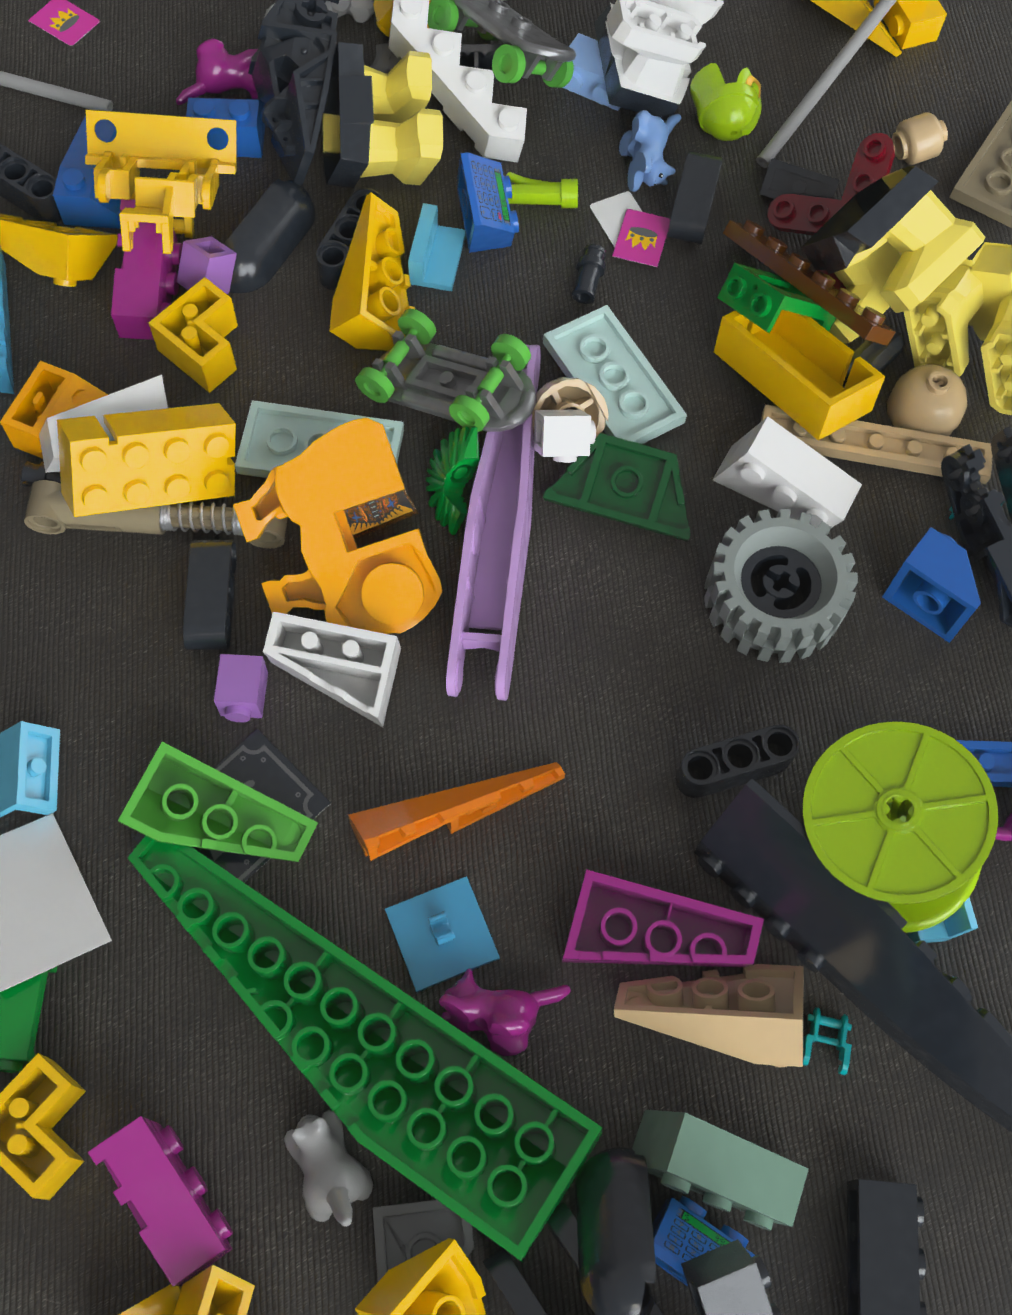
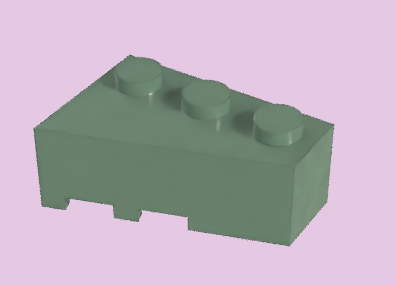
M658 1110L644 1111L632 1149L635 1151V1154L645 1156L648 1173L662 1178L660 1182L662 1185L688 1194L689 1190L703 1195V1203L730 1213L732 1207L745 1212L744 1221L769 1231L772 1230L773 1223L793 1227L808 1168L688 1113Z

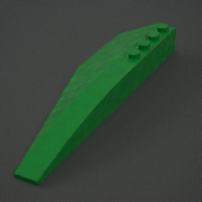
M145 835L129 855V861L201 947L202 951L287 1053L301 1073L313 1085L357 1142L522 1261L602 1136V1127L194 848L157 842Z

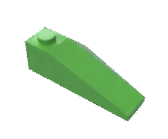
M161 742L118 819V822L157 842L299 862L318 825V822L164 742Z

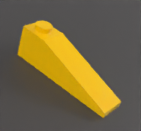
M372 192L366 195L332 300L329 331L357 349L388 351L394 346L393 334L396 330L401 331L398 326V319L406 309H415V307L408 304L406 289L411 287L409 275L403 274L400 256L405 253L398 212Z
M0 213L1 250L35 273L52 277L53 284L75 287L77 281L93 280L117 245V234L83 227L57 226V223L23 220L22 217Z

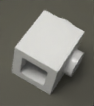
M581 409L535 410L534 450L543 457H553V461L564 463L576 462L577 456H590V444H594L596 438V427L594 421L591 420V415Z

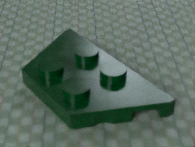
M600 433L595 438L594 444H590V456L577 458V461L573 462L566 469L565 474L552 487H549L543 496V499L548 502L686 542L689 541L691 535L685 509L683 488L680 481L677 454Z

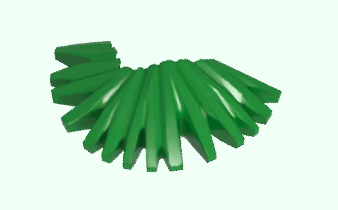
M462 427V429L457 428L455 432H450L448 441L446 439L441 440V451L438 449L433 451L434 459L430 458L429 460L433 469L427 468L426 470L431 475V477H426L425 480L430 484L426 486V491L435 492L428 504L430 507L437 506L435 519L440 521L442 527L449 524V532L452 535L456 534L467 514L466 502H463L464 498L461 495L463 494L465 484L473 477V473L476 471L475 467L479 463L477 427H472L471 430L469 427Z

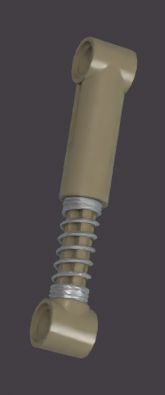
M39 480L32 484L24 523L28 528L50 535L63 533L65 529L163 535L168 530L176 531L178 528H181L183 532L191 528L195 533L202 529L205 533L213 530L216 534L224 531L227 535L231 534V532L238 536L244 535L234 506L233 508L226 507L225 503L222 504V507H216L214 502L211 506H204L203 502L200 505H194L193 502H190L189 505L178 503L74 517L62 496L61 483L49 480ZM275 517L267 525L262 536L249 543L261 548L281 547L285 541L288 517L283 519Z

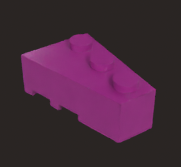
M121 199L120 211L124 208L136 207L134 199ZM139 222V228H136V231L133 232V249H131V252L124 251L121 269L115 268L111 316L120 338L154 340L148 322L172 304V295L178 294L179 283H177L178 274L176 272L180 264L183 244L178 243L174 227L173 252L171 254H163L162 233H156V223ZM118 233V247H122V236L120 233Z
M140 1116L88 1151V1154L95 1165L100 1162L105 1163L118 1187L113 1191L121 1206L125 1203L129 1206L141 1228L139 1230L140 1236L173 1287L182 1286L232 1250L227 1238L233 1232L221 1211L217 1208L211 1212L202 1195L208 1192V1189L196 1168L192 1166L187 1170L178 1153L184 1150V1147L170 1125L163 1128L161 1124Z

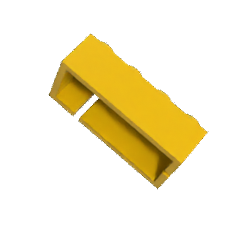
M736 310L723 316L721 319L714 353L818 441L873 410L885 376L859 356L854 359L845 388H843L842 386L854 351L813 318L782 310L770 333L764 331Z
M220 403L103 415L104 424L115 439L114 441H109L108 435L96 416L57 419L61 493L74 517L235 496V463L230 457H235L236 423Z

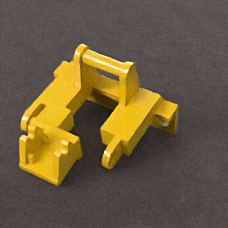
M85 110L88 152L85 155V164L96 165L94 168L95 198H98L100 203H109L110 199L135 200V208H124L120 212L123 251L131 252V249H133V232L136 231V228H139V222L156 223V233H162L163 254H171L173 252V227L175 234H185V238H193L197 204H202L205 210H211L219 187V173L235 174L237 171L236 120ZM106 119L114 124L117 133L113 141L104 142L97 137L95 126L98 121ZM218 127L226 131L229 140L228 145L224 149L217 150L209 145L207 134L210 129ZM140 168L180 170L179 173L170 172L167 179L140 177ZM173 217H184V219H173Z

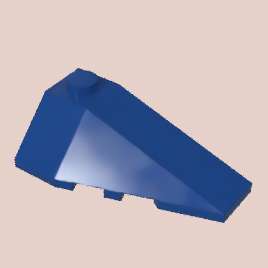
M85 115L59 167L53 197L64 225L121 229V199H110L109 203H100L98 198H95L94 168L96 165L85 164V155L88 153ZM103 119L98 121L95 126L96 135L100 140L111 142L115 139L117 131L111 121Z

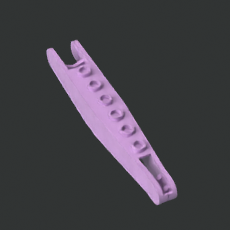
M526 345L530 350L531 359L522 371L532 380L537 392L541 361L540 346ZM532 414L524 423L513 429L502 432L487 431L471 492L465 527L446 673V691L448 696L457 697L461 691L466 649L486 648L500 652L495 674V695L498 700L506 701L508 699L531 529L535 452ZM469 628L502 630V635L469 633Z

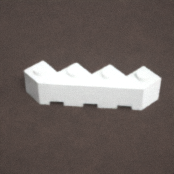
M393 0L388 48L397 58H403L409 51L429 53L432 60L431 93L443 105L444 113L460 131L464 130L475 142L474 147L484 158L518 163L525 141L527 108L492 103L493 71L459 65L462 33L427 28L429 0Z

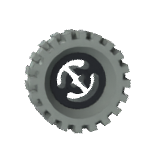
M769 509L758 511L754 523L748 515L739 520L736 530L730 527L724 534L722 543H719L704 587V589H707L704 597L705 608L713 607L709 616L713 627L721 623L724 625L720 636L727 643L734 637L738 639L740 644L737 651L744 655H747L750 647L759 650L757 660L766 662L769 661L772 653H778L779 663L790 662L796 651L801 660L809 657L815 647L818 650L822 649L828 643L831 636H834L851 607L856 592H853L858 583V572H850L855 564L852 553L841 554L846 545L843 538L839 535L831 540L827 536L831 526L823 521L818 528L809 524L812 515L801 512L798 520L790 518L791 509H779L776 518H771ZM767 571L755 594L751 586V578ZM798 588H800L803 594V604L793 609H787Z

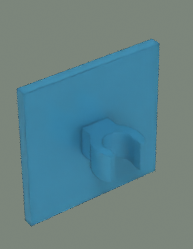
M467 876L385 908L416 992L464 974L469 968L474 970L500 959Z

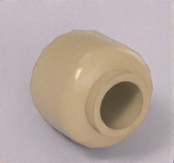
M929 112L905 119L898 124L896 132L892 135L895 156L899 160H904L909 165H915L935 158L943 150L944 141L948 138V131L944 121H939L934 114Z

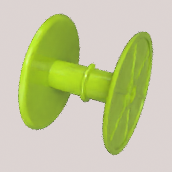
M883 722L868 725L846 734L822 754L807 780L803 797V819L811 847L825 868L852 890L864 896L888 902L908 922L902 930L905 933H911L943 922L962 907L963 902L970 897L979 879L981 868L989 856L995 841L998 827V806L992 783L984 768L974 755L958 741L941 731L924 725L909 722Z

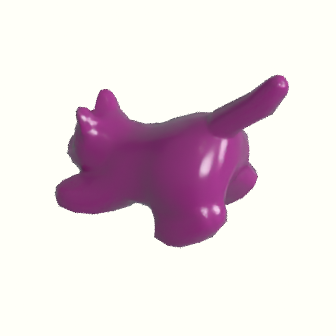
M209 39L201 43L196 49L198 59L195 69L196 83L182 90L176 98L177 105H183L188 102V98H197L205 93L220 94L232 89H246L252 99H258L252 75L248 74L252 56L258 49H247L239 54L231 55L224 48L222 41Z
M469 968L464 976L451 988H448L445 991V995L440 997L439 1004L447 1010L442 1013L441 1018L463 1033L484 1031L493 1051L502 1056H514L525 1051L528 1047V1036L536 1023L539 1007L561 1001L570 994L571 989L568 985H561L530 994L515 989L486 990L475 983L473 972Z

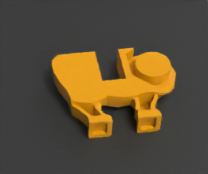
M365 417L337 426L315 440L299 456L274 467L265 483L250 500L233 504L246 542L259 539L267 525L275 517L278 519L289 517L292 522L300 525L301 552L308 570L302 574H287L281 580L273 579L261 583L272 614L273 612L288 614L293 607L325 610V619L328 623L391 634L403 633L414 627L435 607L442 594L441 582L427 554L419 528L357 548L344 511L351 507L405 490L389 439L382 424Z

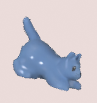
M642 110L635 115L632 121V130L627 131L623 135L619 145L621 156H630L633 159L630 162L627 177L630 191H638L642 182L649 187L658 184L667 185V176L675 174L676 170L664 162L663 150L669 134L681 120L680 114L669 116L665 123L661 117L653 116L647 110Z

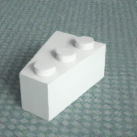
M162 375L47 418L39 433L45 472H60L57 419L96 416L108 435L109 441H114L115 439L104 424L103 415L168 408Z
M766 417L731 446L713 478V481L776 511H779V509H791L790 518L798 520L801 512L812 515L809 524L818 528L822 521L831 526V528L844 521L862 486L853 477L769 417Z
M273 612L263 653L270 662L383 727L401 651L397 636Z

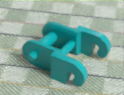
M815 1007L813 1015L808 1014L807 1019L811 1021L810 1033L803 1037V1065L807 1066L809 1063L812 1043L815 1041L836 1046V1049L840 1051L839 1060L842 1063L838 1067V1074L846 1075L852 1047L851 1044L846 1043L847 1030L851 1031L852 1024L848 1023V1015L843 1014L840 1020L821 1015L820 1008ZM819 1025L838 1029L837 1039L818 1035Z

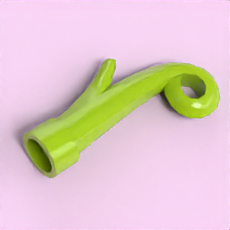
M512 172L506 174V176L509 175L510 181L514 183L511 185L512 198H508L509 204L561 205V209L578 208V179H561V182H548L529 179Z

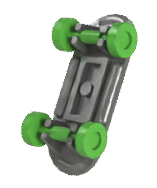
M432 0L430 2L427 21L429 28L453 32L455 29L462 31L464 26L477 27L479 35L485 40H500L503 43L512 44L501 45L494 53L492 70L498 81L513 84L518 82L521 77L528 79L531 74L541 75L544 83L549 87L562 88L570 82L574 71L572 60L576 57L574 49L551 37L503 1Z
M406 309L398 319V326L401 331L396 330L393 334L394 346L392 349L384 353L379 359L376 358L372 363V368L364 367L355 378L356 385L361 392L376 402H393L455 421L462 427H469L470 430L472 427H477L478 432L482 430L502 432L513 429L527 420L536 405V391L532 380L522 371L531 359V353L520 339L509 334H500L491 346V352L494 357L489 356V358L432 344L429 342L436 334V327L425 314L415 309Z

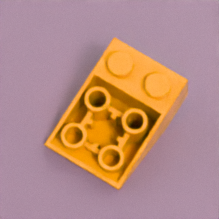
M40 361L0 423L14 448L43 459L39 433L46 419L108 394L74 373Z

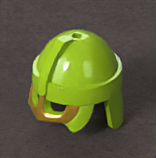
M710 63L698 71L691 82L690 92L702 130L721 141H733L744 135H749L757 125L761 114L760 82L751 75L747 67L739 73L737 82L725 84L716 63Z

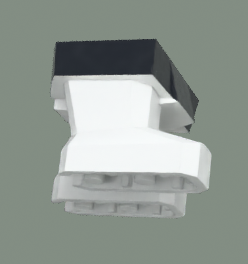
M617 0L615 4L610 3L594 22L609 104L635 112L647 110L651 115L661 117L662 120H667L669 116L673 115L680 105L689 84L690 78H687L691 73L689 63L695 61L706 47V43L697 42L696 34L704 23L717 14L724 4L723 0Z

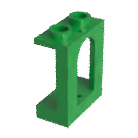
M734 263L717 297L769 333L782 310L811 317L828 331H830L836 320L833 315L781 276L738 263Z

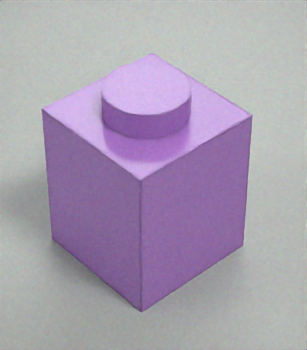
M212 236L183 241L177 283L189 290L206 277L224 293L229 294L237 253Z
M220 654L214 702L220 716H225L226 719L234 722H247L250 718L263 717L268 670L263 656Z

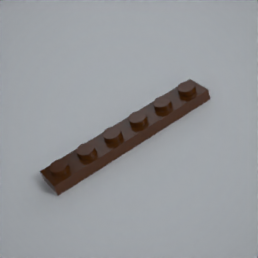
M729 220L723 234L819 304L863 339L883 345L889 344L896 332L883 323L886 317L882 313L868 306L862 308L858 305L860 298L844 288L836 289L833 286L835 279L819 270L815 272L810 270L809 267L812 263L796 253L788 254L786 252L788 246L772 236L766 238L763 235L765 229L750 220H746L744 224Z

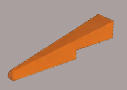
M557 762L349 814L348 817L351 828L365 856H369L372 861L445 824L452 834L564 779L565 773L562 767Z

